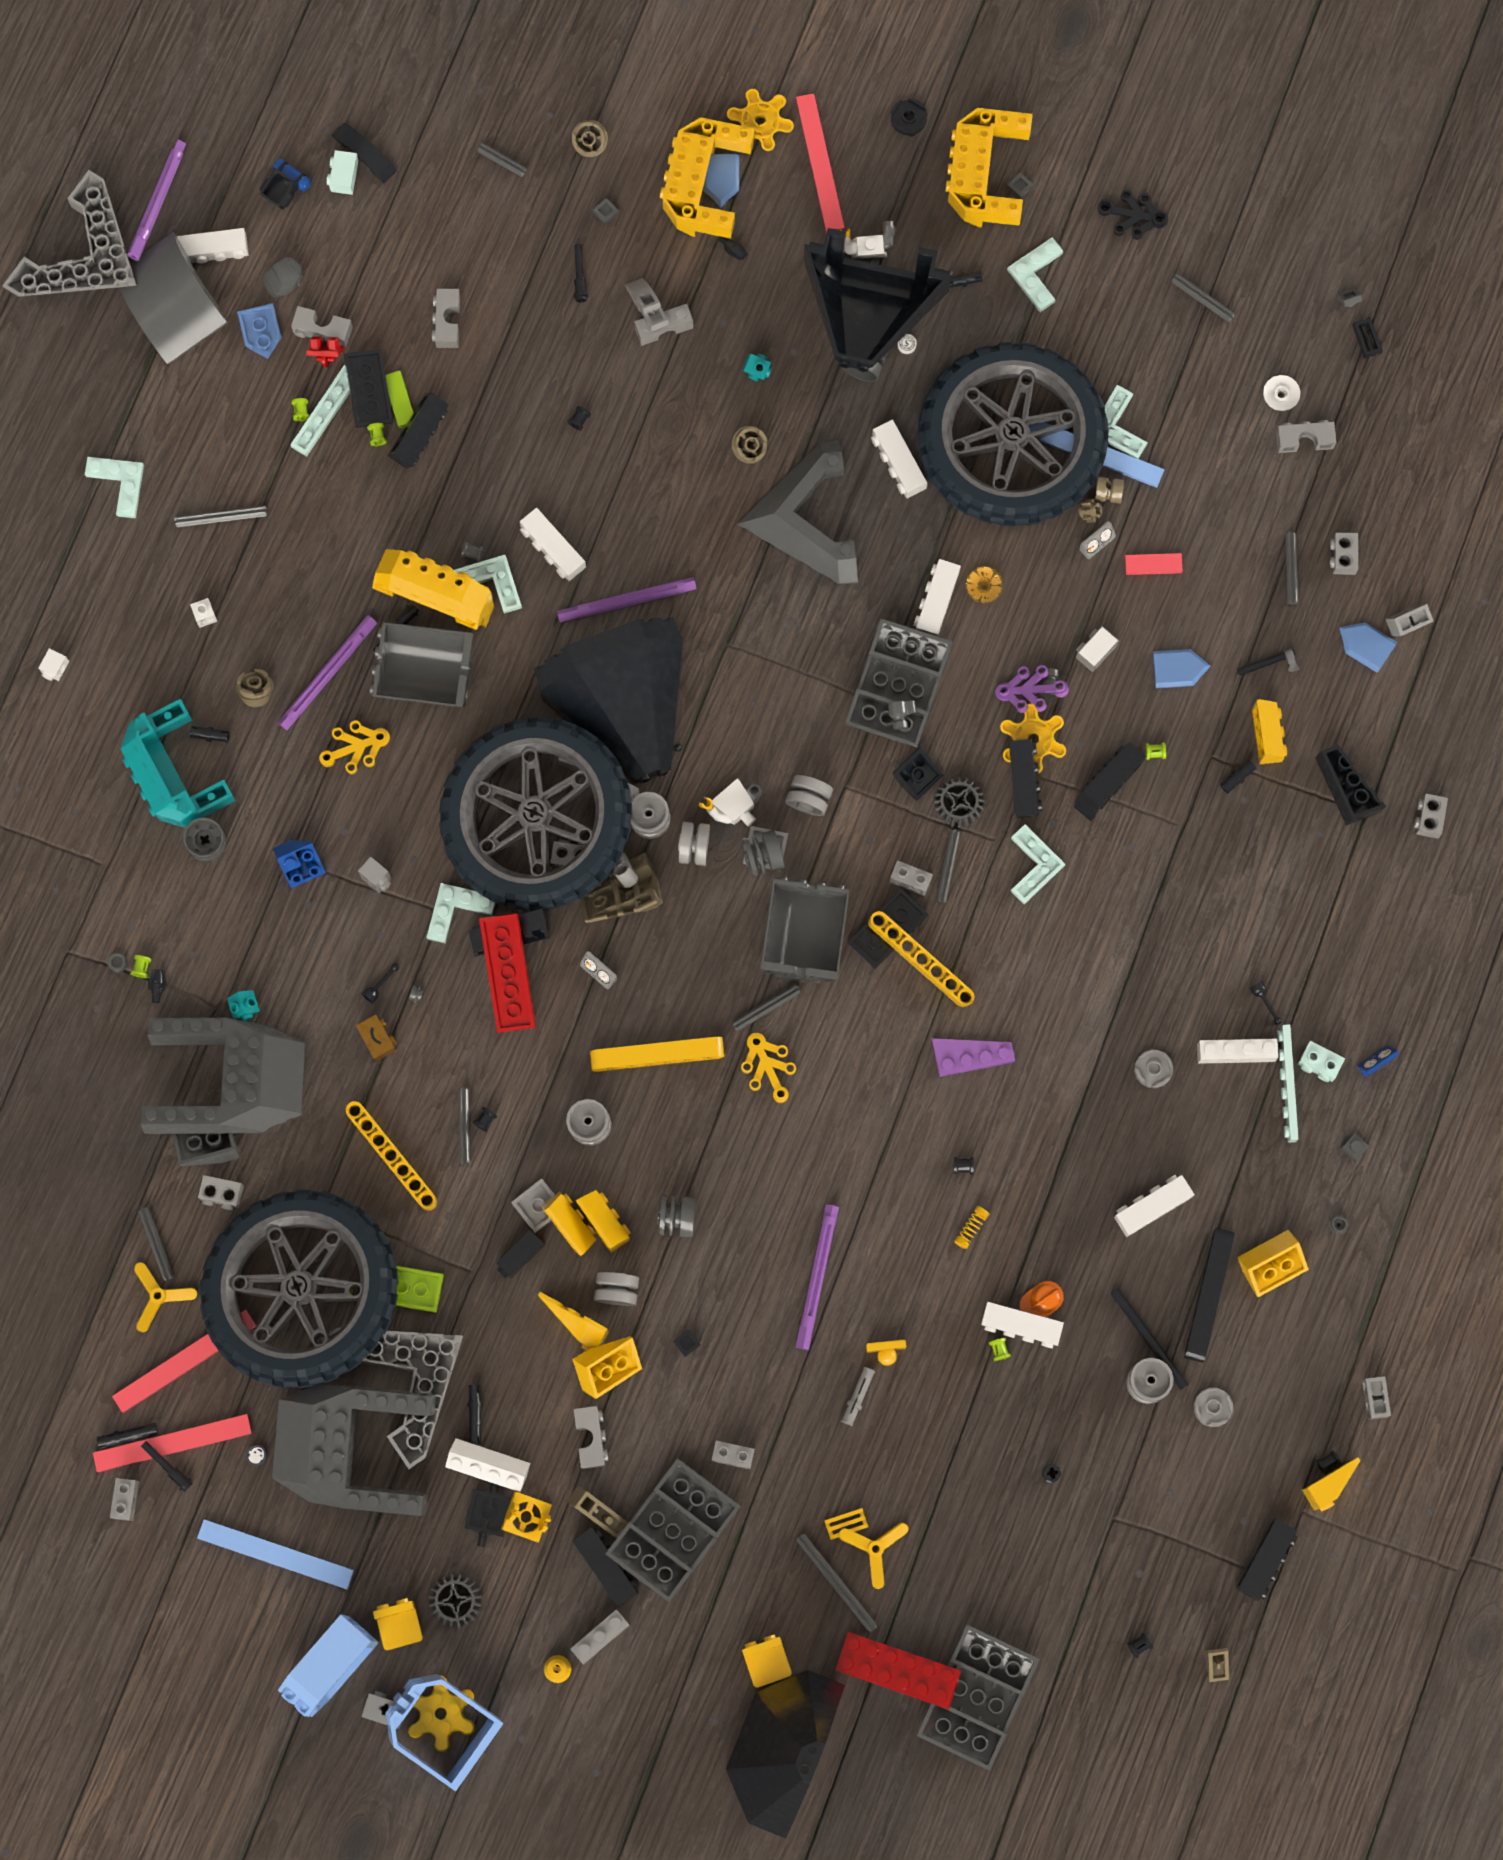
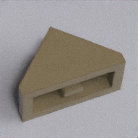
M1228 1648L1204 1651L1209 1682L1229 1680Z

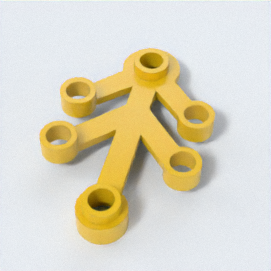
M352 721L350 723L351 731L364 734L369 738L361 740L344 733L341 728H335L332 731L333 738L335 740H343L351 745L333 752H322L319 757L320 762L325 767H331L334 765L335 759L355 752L351 761L345 766L349 774H355L365 748L372 745L369 755L364 757L363 762L366 767H373L380 747H384L389 743L390 735L386 729L378 728L371 730L362 726L359 721ZM358 724L359 728L354 730L352 729L353 725ZM337 731L341 732V735L339 737L335 736V733ZM379 734L384 736L382 740L377 739ZM325 755L330 756L328 761L324 760ZM368 758L373 759L372 763L367 764L366 760ZM350 765L355 766L353 771L348 770Z
M760 1033L751 1034L747 1039V1046L750 1050L746 1061L741 1065V1070L746 1074L752 1072V1063L756 1053L760 1058V1062L754 1078L749 1083V1087L753 1091H758L761 1087L764 1071H766L774 1088V1100L778 1103H784L788 1099V1090L781 1087L773 1067L785 1071L788 1075H793L796 1072V1066L794 1063L786 1064L767 1057L765 1050L777 1053L778 1057L784 1058L788 1054V1049L784 1045L776 1046L766 1042L765 1037ZM753 1040H760V1044L754 1045ZM781 1048L786 1050V1053L783 1055L778 1052ZM749 1064L751 1066L750 1070H744V1065ZM788 1066H793L794 1070L792 1072H788L786 1068ZM753 1082H758L759 1086L757 1088H753L751 1084ZM783 1091L785 1095L778 1097L777 1093Z

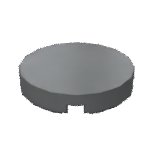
M1151 1049L1143 1052L1138 1057L1134 1072L1142 1085L1148 1088H1159L1169 1082L1173 1074V1064L1166 1053Z
M1207 1388L1197 1395L1194 1401V1413L1203 1425L1219 1427L1230 1419L1233 1413V1402L1225 1391L1219 1388Z

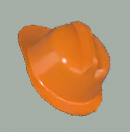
M1052 1281L1039 1283L1021 1298L1020 1311L1046 1318L1062 1305L1064 1298L1061 1287Z

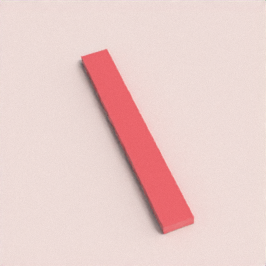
M814 94L796 97V102L826 233L828 228L841 229L843 231L844 223Z
M246 1309L242 1311V1319L251 1331L257 1325ZM207 1334L112 1397L121 1412L125 1413L217 1353L218 1349Z
M248 1414L94 1452L96 1471L102 1472L153 1459L141 1447L145 1441L161 1456H166L252 1434Z

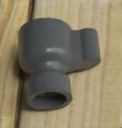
M1047 668L1048 675L1045 677V680L1039 681L1034 686L1054 684L1059 678V671ZM1054 692L1034 694L1046 699L1057 698Z
M915 701L888 703L889 716L894 720L892 723L893 730L907 729L908 722L905 720V717L916 713Z

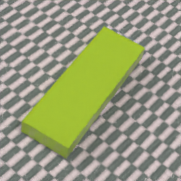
M397 371L385 376L398 427L402 428L406 426L413 415V409L401 371Z

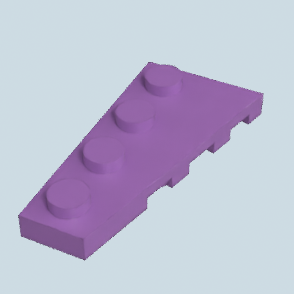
M932 1038L939 1077L1015 1062L1011 1042Z

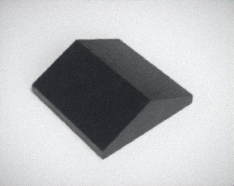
M921 747L893 772L900 786L916 801L944 776Z

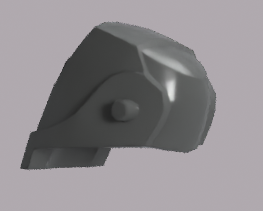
M286 257L270 267L262 280L267 292L274 300H277L279 297L287 295L297 289L298 286H301L303 275L300 264Z

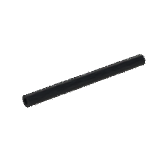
M1119 1288L1112 1292V1297L1155 1356L1166 1363L1171 1369L1174 1382L1180 1390L1189 1385Z

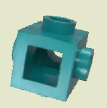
M758 353L757 356L748 354L741 371L749 374V379L758 382L759 379L764 380L765 377H769L772 370L770 367L771 362L767 361L768 357Z
M253 990L240 991L227 998L233 1019L249 1021L253 1019V1015L260 1012Z

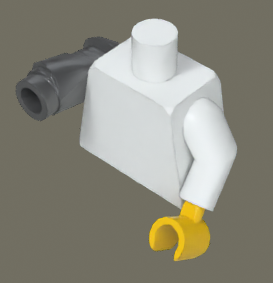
M894 221L883 222V235L862 236L851 240L850 229H847L845 252L852 255V259L855 260L887 257V251H890L895 246L893 245L896 231Z
M737 778L713 800L704 797L707 800V804L704 805L699 802V806L707 809L706 811L716 821L735 825L742 820L747 826H750L756 820L750 811L753 810L754 804L760 799L762 789L759 785L752 784L746 792Z

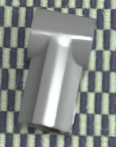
M623 853L617 865L613 867L614 874L625 888H629L637 882L638 876L633 871L627 855Z

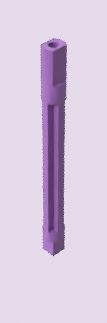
M180 140L176 141L174 148L170 151L127 256L135 261H139L182 159L186 143Z
M694 577L558 610L557 614L561 623L685 593L697 588Z
M367 615L284 713L277 722L283 729L288 730L377 625V622L372 617Z
M826 1204L819 1242L795 1347L801 1350H809L815 1316L839 1207Z

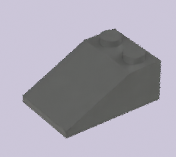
M235 1133L172 1134L179 1166L216 1164L240 1158Z

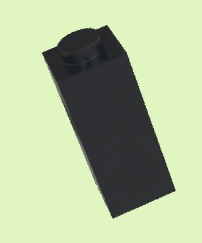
M529 1230L497 1262L499 1266L497 1270L504 1277L508 1275L512 1279L545 1246L544 1243Z

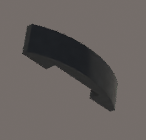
M344 123L332 134V137L344 148H348L352 153H357L358 158L370 168L371 173L383 184L397 172L393 165L365 137L348 124Z

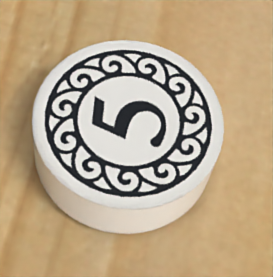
M906 334L898 342L899 351L904 354L914 352L916 349V339L912 335Z

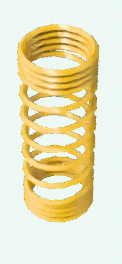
M977 1206L974 1210L976 1214H971L973 1218H969L970 1223H966L967 1227H963L965 1232L960 1231L961 1236H957L954 1240L957 1245L964 1249L969 1247L970 1244L968 1242L971 1243V1241L962 1233L974 1238L964 1228L977 1234L967 1224L980 1229L971 1222V1220H974L983 1225L973 1215L980 1217L984 1221L990 1215L989 1212L980 1206Z

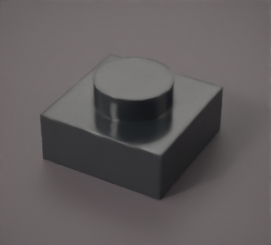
M689 1329L673 1341L684 1357L701 1346Z

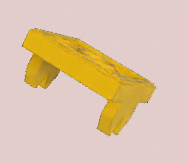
M514 1491L501 1529L539 1543L542 1532H546L548 1529L547 1523L551 1521L549 1512L552 1505ZM527 1502L526 1508L518 1511L519 1504ZM534 1504L540 1510L541 1519L534 1517L532 1512ZM524 1511H528L531 1514L530 1521L526 1523L521 1520V1514ZM516 1517H518L520 1522L518 1529L513 1524ZM532 1522L538 1524L533 1531L524 1532L526 1525Z

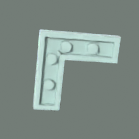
M1053 237L1007 268L1008 272L1039 312L1055 303V298L1035 274V272L1063 254V250Z
M1117 385L1105 404L1109 428L1108 444L1129 456L1139 459L1147 446V442L1116 426L1133 397V393Z
M87 457L86 477L121 481L116 515L119 517L136 518L144 464Z
M506 555L453 570L457 573H467L471 576L470 578L478 583L494 580L504 614L522 608Z
M1025 824L1011 837L1037 864L1011 889V892L1023 904H1026L1065 866V863Z
M441 883L427 939L446 943L455 907L492 916L495 903L476 891Z

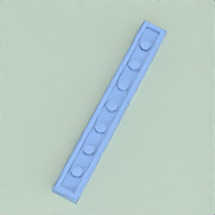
M1044 422L1029 425L1031 433L1052 425ZM1062 430L1038 439V441L1070 454L1073 447L1074 434ZM1107 447L1103 467L1153 487H1158L1165 469Z
M203 1520L197 1539L344 1589H348L354 1570L207 1520Z

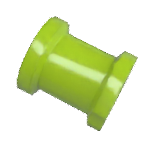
M297 398L292 400L294 421H307L309 418L307 413L308 399Z
M373 423L367 426L371 435V446H381L387 443L383 434V423Z
M1165 742L1156 745L1145 743L1146 760H1150V758L1166 759Z
M135 955L134 969L130 974L139 978H147L148 964L151 963L152 959L146 956Z
M1006 1338L989 1342L994 1352V1362L1011 1357L1006 1348Z

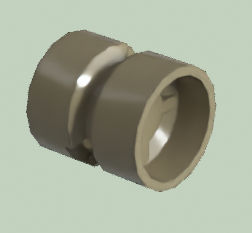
M1098 477L1095 501L1105 502L1108 499L1110 503L1121 504L1124 480L1113 479L1109 481L1108 478Z

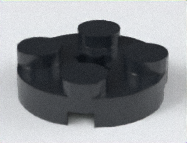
M916 99L901 100L893 106L891 125L897 132L913 137L926 126L927 113L920 101ZM912 114L913 119L906 120L904 115Z

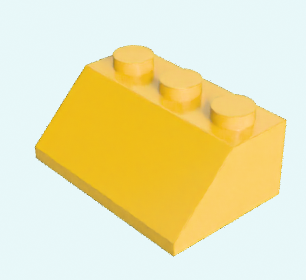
M1259 699L1252 708L1259 764L1282 762L1285 756H1287V747L1283 745L1282 738H1284V728L1280 726V719H1282L1281 708L1277 707V702Z
M595 1190L576 1200L578 1207L611 1253L630 1240L628 1235L631 1232L625 1224L621 1226L618 1222L619 1215L614 1208L610 1210L606 1205L609 1201L602 1192L599 1194Z
M558 1192L542 1204L541 1207L573 1250L579 1256H582L596 1241V1238L593 1236L596 1232L589 1224L587 1226L582 1221L584 1216L578 1209L574 1211L570 1205L573 1202L566 1193L562 1195V1193Z
M1289 1230L1237 1257L1241 1269L1257 1297L1309 1270L1300 1244Z

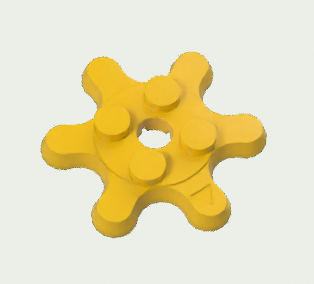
M749 89L746 92L747 106L743 109L735 107L728 109L727 117L731 121L739 122L741 126L755 128L754 139H758L761 142V146L765 151H771L775 147L774 133L779 131L789 133L794 128L791 120L784 119L779 115L780 109L786 104V99L782 95H776L771 101L765 102L760 99L759 92L756 89ZM762 117L766 122L758 125L755 120Z
M1027 704L1028 709L1024 712L1025 718L1021 723L1004 720L1000 728L1004 734L1010 735L1012 740L1028 739L1031 734H1036L1039 737V741L1036 743L1037 755H1033L1034 762H1038V771L1040 773L1043 770L1042 759L1045 755L1051 754L1057 758H1062L1066 754V747L1063 744L1057 743L1054 739V733L1063 727L1064 720L1061 716L1055 715L1048 721H1043L1038 717V711L1035 706ZM1009 748L1003 752V758L1007 762H1011Z
M442 1684L433 1685L432 1693L429 1696L420 1695L413 1706L419 1712V1719L409 1726V1735L413 1738H418L424 1733H431L435 1738V1748L439 1752L447 1751L450 1746L449 1737L452 1732L460 1731L464 1735H471L475 1731V1724L463 1715V1709L468 1703L457 1695L449 1693L448 1689ZM462 1690L463 1693L474 1700V1694L471 1690ZM438 1708L446 1710L447 1715L442 1720L435 1716Z

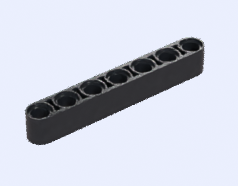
M1219 1228L1214 1230L1185 1349L1184 1358L1201 1363L1205 1361L1235 1232Z

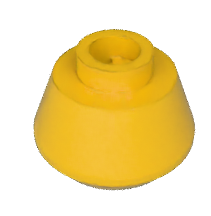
M561 1655L550 1657L544 1665L545 1676L554 1683L564 1682L571 1674L570 1662Z

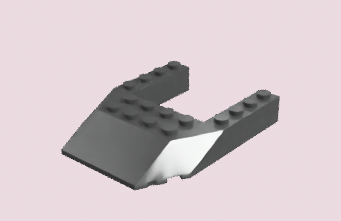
M149 1018L148 1038L151 1045L225 1046L221 1106H142L141 1126L144 1134L263 1133L274 1125H281L288 1119H294L302 1115L305 1061L304 1042L267 1025L231 1018Z
M319 1383L279 1399L272 1479L312 1503L345 1509L415 1516L424 1515L427 1510L428 1493L350 1485L356 1412L359 1409L432 1416L435 1414L436 1394Z

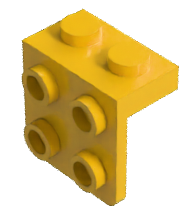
M408 1598L396 1601L397 1605L389 1607V1604L377 1606V1611H373L385 1650L422 1641L423 1636L414 1601H408Z
M775 1634L763 1638V1643L757 1644L754 1641L745 1644L746 1649L742 1650L753 1685L756 1688L790 1677L792 1674L780 1637L776 1638Z

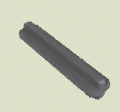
M485 143L479 145L478 152L520 177H524L527 168Z

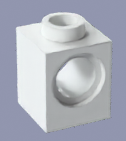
M208 598L190 604L199 628L217 622Z
M48 649L39 666V670L44 678L50 681L53 679L59 681L69 660L66 656Z

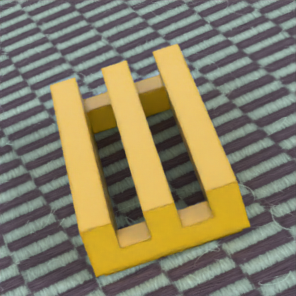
M862 1508L825 1520L831 1540L839 1537V1533L833 1535V1530L862 1521L863 1525L849 1530L856 1532L868 1528ZM860 1514L859 1518L830 1526L832 1522Z

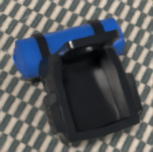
M279 159L273 165L272 171L274 173L269 178H266L261 185L259 195L284 210L285 207L289 206L294 198V193L298 189L303 192L310 187L311 179L306 174L289 165L287 161Z

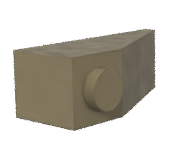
M579 1485L566 1501L616 1539L628 1524L626 1520Z

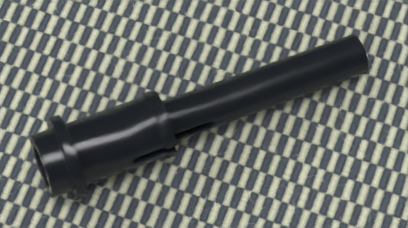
M575 244L576 278L574 279L575 294L573 297L576 302L583 303L587 301L588 294L586 293V279L583 278L582 245Z
M413 604L407 605L406 610L396 619V624L407 625L415 615L418 616L419 609Z
M147 1441L142 1444L141 1447L169 1474L168 1477L180 1487V1491L183 1490L185 1492L193 1484L190 1481L191 1478L188 1479L177 1467L174 1468Z

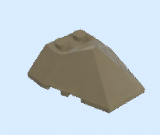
M646 853L629 860L633 871L638 876V880L633 886L625 888L614 872L609 875L611 878L603 884H598L591 890V893L581 898L586 923L646 912L663 904L658 878Z

